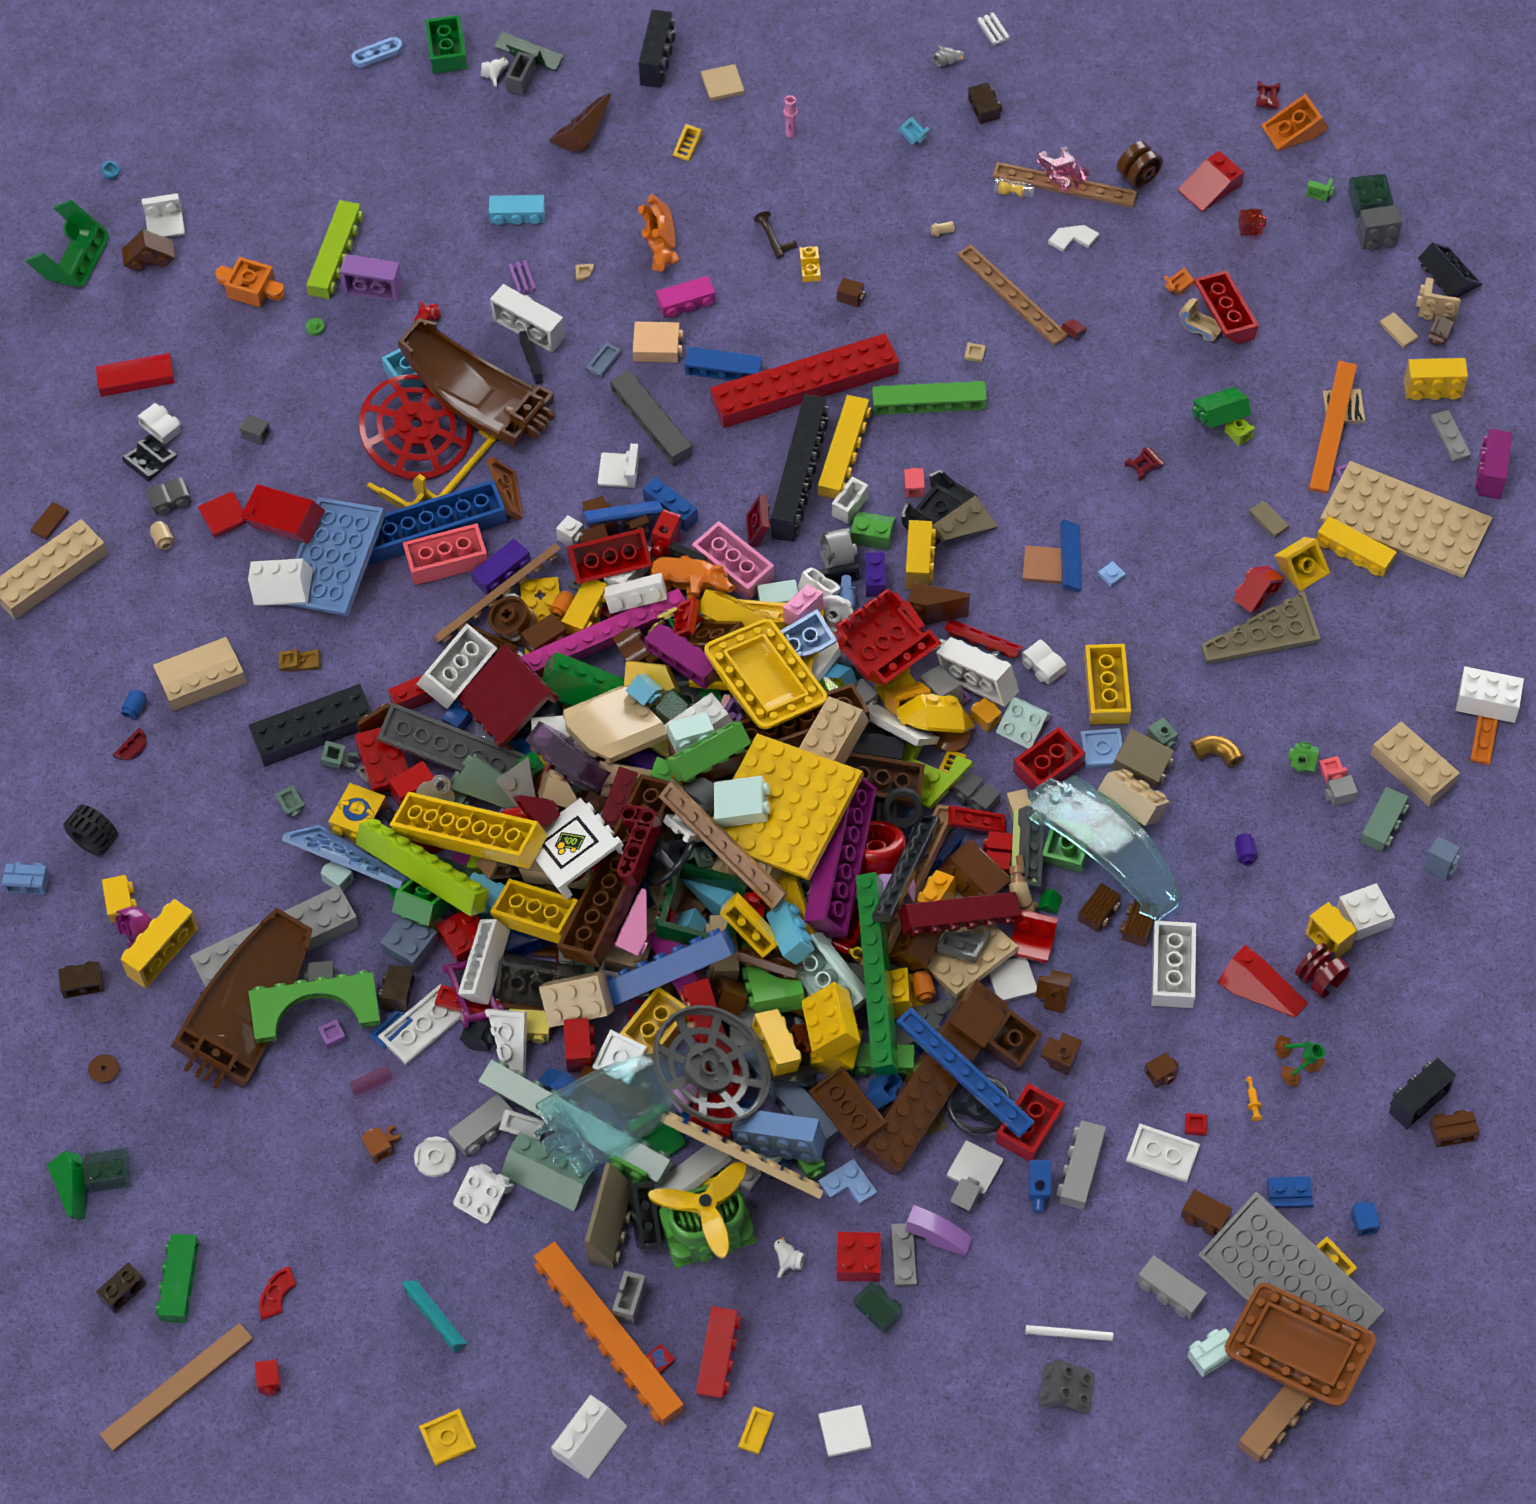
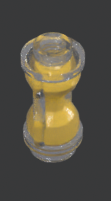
M1002 177L995 179L993 193H997L998 196L1009 195L1026 199V201H1029V198H1033L1035 187H1032L1030 182L1029 184Z

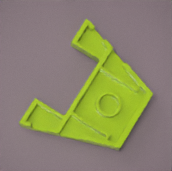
M905 741L903 761L925 764L916 760L923 746H915ZM957 755L948 773L925 764L920 797L922 806L932 809L949 792L948 789L955 782H959L963 778L962 775L968 769H971L975 763Z

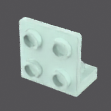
M1013 697L996 733L1029 749L1034 745L1044 722H1049L1052 714L1018 697Z

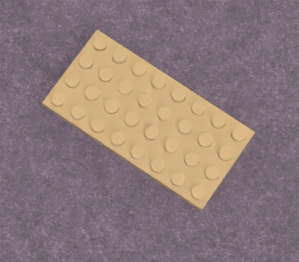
M1349 461L1320 517V521L1325 522L1330 516L1396 552L1464 578L1493 517Z
M670 1111L668 1115L663 1113L660 1119L662 1123L820 1199L823 1190L819 1189L820 1184L806 1177H803L801 1180L800 1174L786 1167L782 1171L780 1170L781 1165L767 1158L761 1161L762 1156L749 1149L743 1152L741 1151L742 1146L728 1139L724 1143L722 1142L723 1137L709 1130L707 1133L702 1132L703 1127L691 1121L685 1124L683 1123L684 1118Z

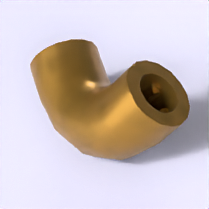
M1207 735L1190 742L1191 750L1198 760L1208 755H1218L1223 759L1228 768H1232L1240 764L1245 758L1239 747L1232 740L1223 736Z

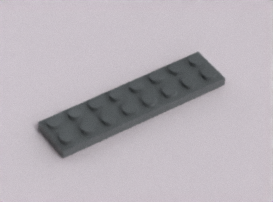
M394 703L390 705L377 741L461 772L465 767L462 763L468 755L472 757L474 753L502 773H506L516 765L518 760L526 756L515 750L511 751L506 747L501 748L492 741Z

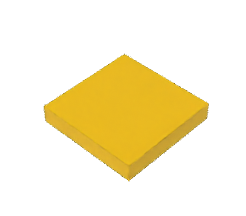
M460 1408L419 1426L435 1466L477 1449Z

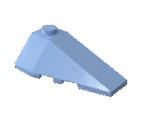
M818 609L781 630L800 657L821 652L837 642Z

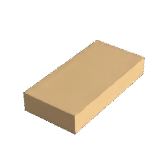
M1394 312L1379 323L1403 349L1418 340V335Z

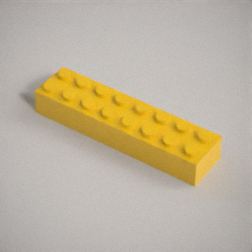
M412 792L407 793L390 823V826L396 833L407 837L411 841L530 869L548 836L537 821Z

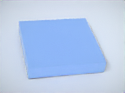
M1120 728L1081 731L1082 748L1086 753L1085 768L1112 766L1123 744Z

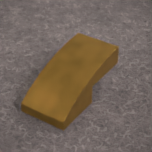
M298 649L279 652V670L286 672L321 670V652L319 649L299 652Z

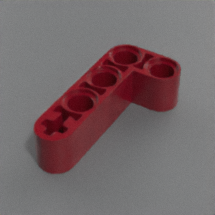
M625 805L621 808L619 815L625 827L631 831V834L617 866V873L625 886L633 887L641 879L660 831L661 822L652 808Z

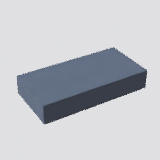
M606 342L586 366V370L602 378L621 355L622 350Z

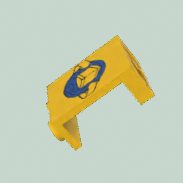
M349 783L328 821L331 832L338 836L345 835L356 843L360 823L375 819L379 810L384 811L388 805L386 796Z

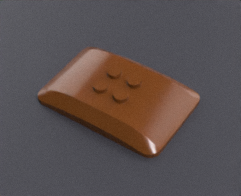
M1261 1283L1254 1289L1225 1343V1352L1237 1362L1285 1386L1331 1406L1339 1407L1344 1405L1349 1398L1376 1345V1336L1369 1329L1274 1285Z

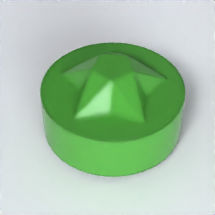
M312 318L307 321L306 329L308 334L318 336L324 332L325 325L322 319Z

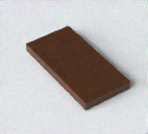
M843 1066L809 1090L811 1096L854 1151L888 1126V1123Z

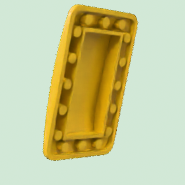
M761 619L712 640L705 645L704 652L708 660L737 702L761 729H769L822 706L827 700L826 691L777 625L770 619Z

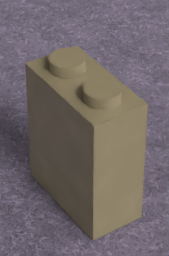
M1130 729L1111 769L1115 771L1126 769L1133 773L1134 778L1147 782L1150 788L1154 789L1157 784H1162L1166 776L1163 772L1165 768L1169 769L1174 760L1171 758L1174 750Z

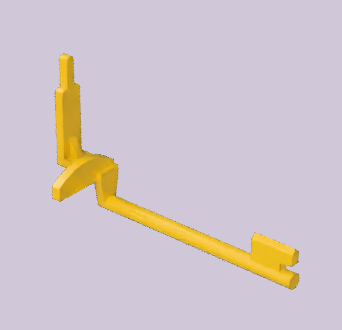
M479 430L478 433L487 438V440L438 496L427 489L426 479L420 474L413 481V487L417 494L413 502H406L383 487L379 488L371 482L366 487L400 509L423 502L426 499L429 500L449 494L494 444L497 438Z

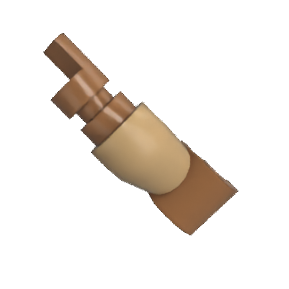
M1017 855L1016 865L1009 867L1010 875H1012L1009 892H1016L1020 909L1035 912L1039 905L1036 901L1032 902L1028 882H1026L1025 876H1023L1025 873L1023 855Z

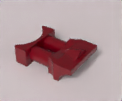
M1258 81L1257 91H1259V96L1256 99V107L1278 108L1279 99L1277 98V92L1280 91V82L1276 85L1268 86ZM1266 91L1270 92V96H1266Z
M1151 447L1143 448L1141 455L1134 460L1129 458L1124 462V466L1131 467L1137 471L1138 481L1144 479L1145 473L1149 470L1159 469L1165 465V462ZM1145 461L1146 464L1139 468L1138 466Z

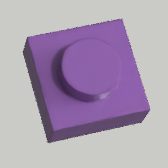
M337 1019L318 1027L327 1048L346 1040Z

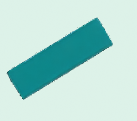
M405 1280L402 1282L405 1293L453 1352L456 1353L467 1345V1342L417 1281Z

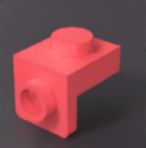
M1338 756L1320 760L1318 763L1326 785L1329 780L1347 776L1348 770L1346 767H1342Z

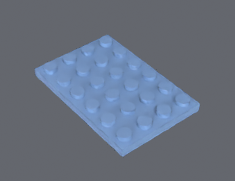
M318 497L316 503L325 512L309 544L301 542L295 558L304 559L313 568L308 604H290V606L349 616L387 511L380 507Z

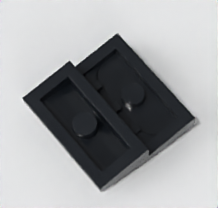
M150 434L137 442V448L123 455L122 462L149 482L175 460L177 454Z

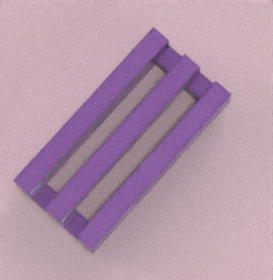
M523 260L521 264L516 262V265L508 264L517 292L522 295L535 292L536 287L527 261ZM522 267L525 268L531 286L530 289H528L524 274L521 269ZM514 269H517L524 287L522 291Z

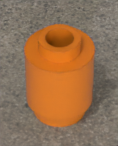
M565 590L559 593L549 608L550 613H553L558 620L563 619L575 596Z
M928 971L914 973L911 982L916 1000L921 1001V1003L931 1002L936 996L932 976L929 975Z

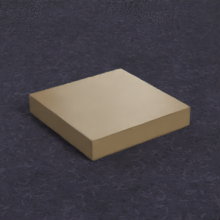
M735 64L701 71L710 101L744 94V88Z

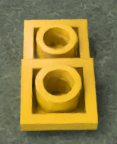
M818 247L799 248L802 281H821Z

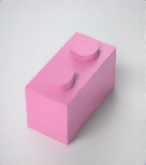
M808 584L783 606L784 622L787 623L786 625H791L816 609L821 612L824 609L823 592Z

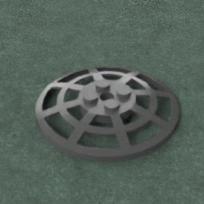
M688 1006L670 1015L656 1034L653 1044V1063L658 1080L671 1100L691 1116L715 1124L736 1123L752 1115L763 1104L771 1084L769 1059L764 1046L754 1031L734 1014L713 1006ZM707 1015L713 1017L711 1028L695 1027L688 1029L683 1017ZM721 1020L736 1028L748 1042L738 1048L730 1038L718 1032ZM676 1021L681 1033L673 1040L668 1049L659 1042L664 1031ZM698 1034L708 1035L707 1043L696 1045L691 1036ZM683 1039L690 1050L685 1057L675 1053V1049ZM716 1039L726 1044L732 1052L726 1054L722 1049L715 1046ZM752 1049L756 1053L760 1064L761 1080L749 1078L748 1065L744 1054ZM658 1052L667 1057L668 1070L673 1080L672 1082L667 1083L663 1076ZM735 1059L739 1062L742 1077L733 1074L731 1062ZM673 1061L683 1065L685 1076L677 1078ZM704 1064L709 1065L712 1069V1072H708L705 1069ZM730 1082L740 1085L738 1092L733 1098L724 1089ZM691 1083L699 1090V1098L691 1095L683 1086ZM747 1087L759 1088V1095L755 1102L744 1112L737 1102L743 1097ZM678 1089L687 1099L697 1104L698 1111L686 1105L676 1096L673 1090ZM718 1093L724 1102L709 1103L707 1102V1094ZM729 1107L737 1115L733 1118H715L707 1116V1108L723 1109Z

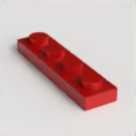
M953 619L945 625L944 630L949 631L950 635L967 638V641L972 644L980 643L991 651H1001L1004 656L1009 658L1019 656L1023 649L1021 645Z

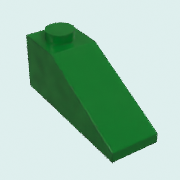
M63 1151L46 1165L68 1217L82 1220L85 1218V1169L82 1164L83 1160L78 1153Z

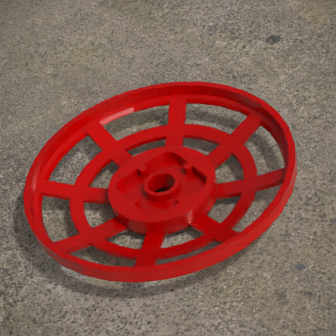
M408 374L392 377L375 387L362 405L358 429L363 448L376 465L384 471L403 479L414 480L420 474L428 480L448 472L464 457L470 444L472 425L466 422L465 440L456 436L455 413L446 407L428 387L426 389L418 387L403 389L398 382L399 380L406 379L421 380L418 375ZM391 384L395 392L389 395L381 406L369 404L379 390ZM406 393H422L421 402H410ZM396 397H399L403 404L397 411L386 408ZM430 397L436 399L444 409L434 411L428 405ZM366 411L378 413L376 421L378 435L368 439L365 429ZM383 415L394 418L393 428L384 431ZM448 415L450 431L439 427V418ZM413 420H418L421 423V426L414 427L412 426L411 422ZM397 435L404 442L402 450L394 446L388 438ZM439 435L446 438V441L438 449L434 450L431 441L435 436ZM382 441L391 452L399 456L396 466L383 460L372 446ZM451 442L461 446L462 448L455 458L441 467L437 456L443 453L450 446ZM423 445L427 452L426 454L409 453L411 446ZM406 459L414 461L430 459L434 470L411 472L403 470Z

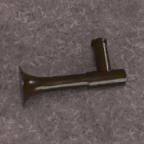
M762 211L753 220L763 226L776 258L784 257L783 251L797 248V243L793 240L792 242L779 245L769 224L771 212Z

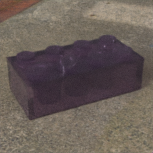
M538 721L525 740L531 745L530 749L533 752L543 755L542 759L550 765L554 764L556 766L554 769L563 776L566 774L568 776L567 780L570 783L580 786L587 792L589 790L598 792L611 774V772L564 733L541 721Z

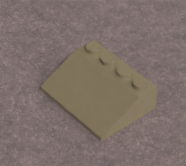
M608 1162L605 1164L585 1238V1246L589 1265L614 1270L615 1263L619 1264L621 1259L620 1243L624 1244L626 1240L625 1224H630L632 1214L629 1211L630 1200L627 1183L632 1182Z

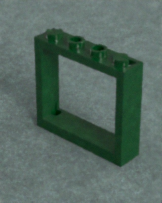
M685 863L669 879L671 880L670 884L666 883L663 895L666 898L665 900L661 899L658 909L661 915H656L653 925L657 927L655 937L689 945V941L698 936H701L702 939L708 937L706 932L666 922L679 877L738 892L743 898L748 885L740 877ZM727 923L726 928L732 939L735 929Z

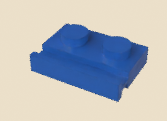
M1310 1176L1267 1178L1269 1203L1276 1209L1313 1207Z

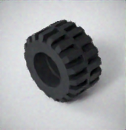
M80 804L63 824L66 833L77 845L87 852L98 856H103L119 837L115 826L107 817L96 809Z

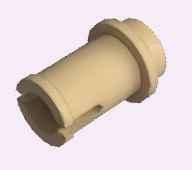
M953 221L941 224L934 223L930 226L932 236L939 237L941 234L955 232Z

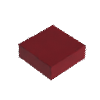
M1074 319L1064 322L1061 326V329L1073 338L1083 335L1087 330L1086 327Z

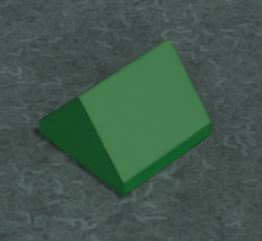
M1054 889L1043 891L1037 910L1057 915L1062 896Z

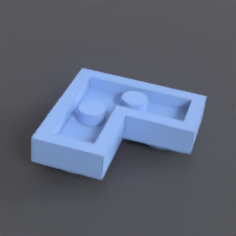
M854 1159L818 1180V1183L829 1199L848 1189L858 1204L861 1205L877 1195L876 1189Z

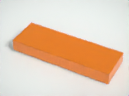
M1478 716L1470 762L1490 765L1498 719Z

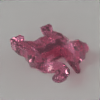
M1069 147L1061 148L1062 157L1057 159L1047 157L1048 153L1046 151L1037 153V161L1044 168L1047 177L1057 184H1062L1060 186L1062 191H1067L1072 186L1070 180L1065 177L1071 176L1076 189H1079V183L1085 181L1086 177L1090 175L1089 170L1084 166H1079L1077 160L1069 154Z

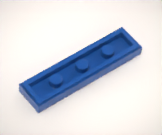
M1064 519L1060 522L1062 587L1079 592L1082 590L1080 525Z

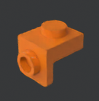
M1185 267L1170 279L1167 275L1164 276V279L1167 281L1165 284L1170 293L1175 292L1177 295H1181L1195 284L1193 282L1194 279Z

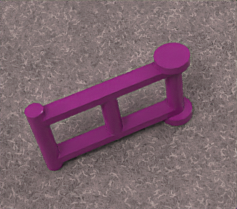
M468 960L442 966L443 973H448L460 1004L462 1010L460 1012V1020L463 1028H468L469 1023L489 1019L485 1011L470 1014L464 998L458 994L460 987L454 971L466 969ZM491 994L489 1000L491 1009L504 1010L502 1004H496L493 994Z

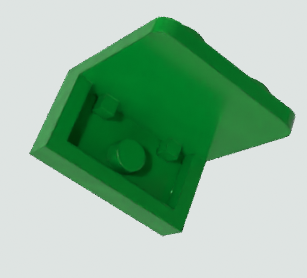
M661 1103L657 1107L649 1108L642 1117L633 1119L629 1126H627L628 1132L634 1135L633 1139L640 1143L642 1139L652 1145L651 1149L658 1153L661 1150L671 1156L683 1148L686 1142L676 1129L660 1121L663 1113L667 1114V1109Z

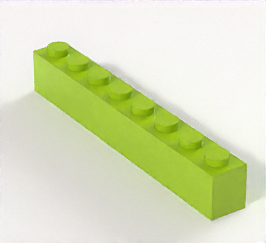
M370 819L360 823L356 845L469 916L485 911L489 890L483 887L481 883L467 877L465 873L454 869L452 865L438 859L436 855L425 851L423 847L412 843L407 837L401 836L394 829L388 828L377 819Z

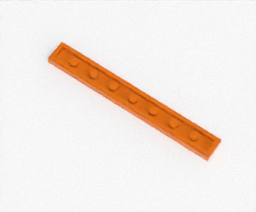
M1338 361L1309 485V490L1328 493L1357 368L1356 364Z

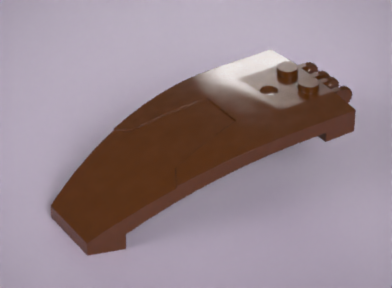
M418 318L398 340V346L410 366L429 390L446 407L474 427L513 447L525 435L535 439L539 438L541 435L539 431H545L546 427L550 425L549 420H554L556 417L554 411L548 408L553 402L554 392L540 385L534 387L487 362L437 329L438 323Z
M276 908L246 937L202 992L170 1046L189 1058L184 1071L188 1072L193 1062L200 1064V1067L196 1070L194 1077L199 1078L204 1068L208 1070L202 1079L203 1082L209 1080L212 1072L219 1075L213 1083L215 1089H217L223 1078L241 1088L246 1085L269 1042L256 1044L249 991L258 986L271 988L278 983L294 984L299 975L306 951L309 949L313 928Z

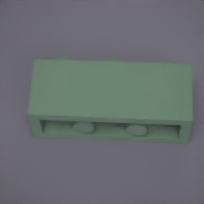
M1386 787L1362 833L1360 843L1383 852L1385 846L1389 848L1393 840L1391 834L1393 830L1397 832L1401 824L1400 816H1405L1408 811L1409 805L1407 800L1409 796Z

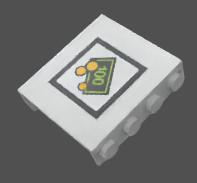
M581 798L560 813L561 816L544 828L548 836L535 858L536 863L566 900L572 896L566 885L615 849L619 854H623L622 848L624 844L618 836L613 837L615 834L608 825L604 827L605 821L599 814L594 815L596 811L589 802L585 804Z

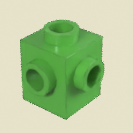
M1308 742L1295 743V748H1290L1288 760H1292L1290 767H1294L1296 771L1306 772V770L1314 772L1319 748L1313 747Z

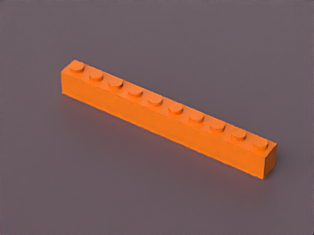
M552 1242L534 1255L535 1264L533 1266L540 1276L543 1274L548 1279L546 1281L547 1285L553 1292L557 1290L560 1294L559 1300L565 1308L569 1306L573 1311L571 1315L578 1324L582 1322L586 1327L584 1331L588 1338L597 1341L599 1344L597 1348L604 1357L608 1355L612 1360L610 1365L616 1373L621 1372L625 1377L623 1379L625 1385L630 1390L634 1388L638 1393L636 1395L637 1400L642 1406L647 1405L649 1407L651 1418L656 1423L660 1421L664 1426L684 1411L682 1401L556 1242Z

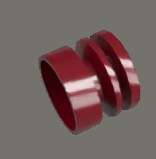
M1321 943L1303 958L1295 971V975L1300 979L1303 978L1302 981L1305 984L1313 981L1311 989L1321 999L1330 994L1325 989L1329 983L1337 988L1351 970V967L1340 957L1333 960L1335 952L1329 950L1325 943Z

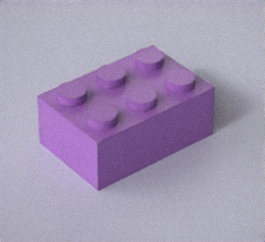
M345 255L340 270L344 293L398 301L403 285L398 262L360 257L358 255Z

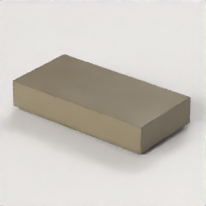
M1264 500L1249 510V514L1273 538L1289 528V525Z

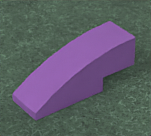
M913 1205L907 1220L906 1232L926 1238V1244L966 1256L972 1241L970 1235L943 1217Z

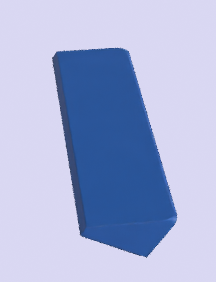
M656 500L584 511L585 525L590 526L636 519L647 515V517L661 514L663 508L660 502Z

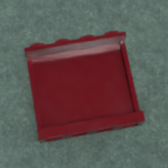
M506 644L458 696L463 702L461 706L467 712L474 714L472 718L480 725H484L483 730L488 735L495 737L494 742L499 747L503 748L505 746L511 751L513 747L509 742L547 700L555 703L559 699L558 695L521 656Z

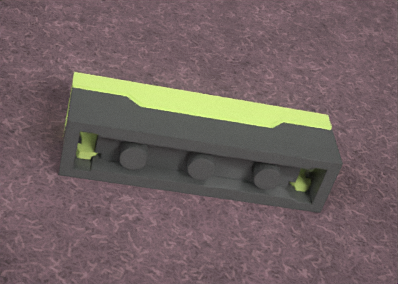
M1027 805L1014 811L1011 866L1016 865L1017 855H1023L1025 870L1023 876H1025V880L1028 882L1029 891L1041 888L1044 809Z

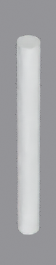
M1026 1325L1025 1334L1113 1341V1332Z

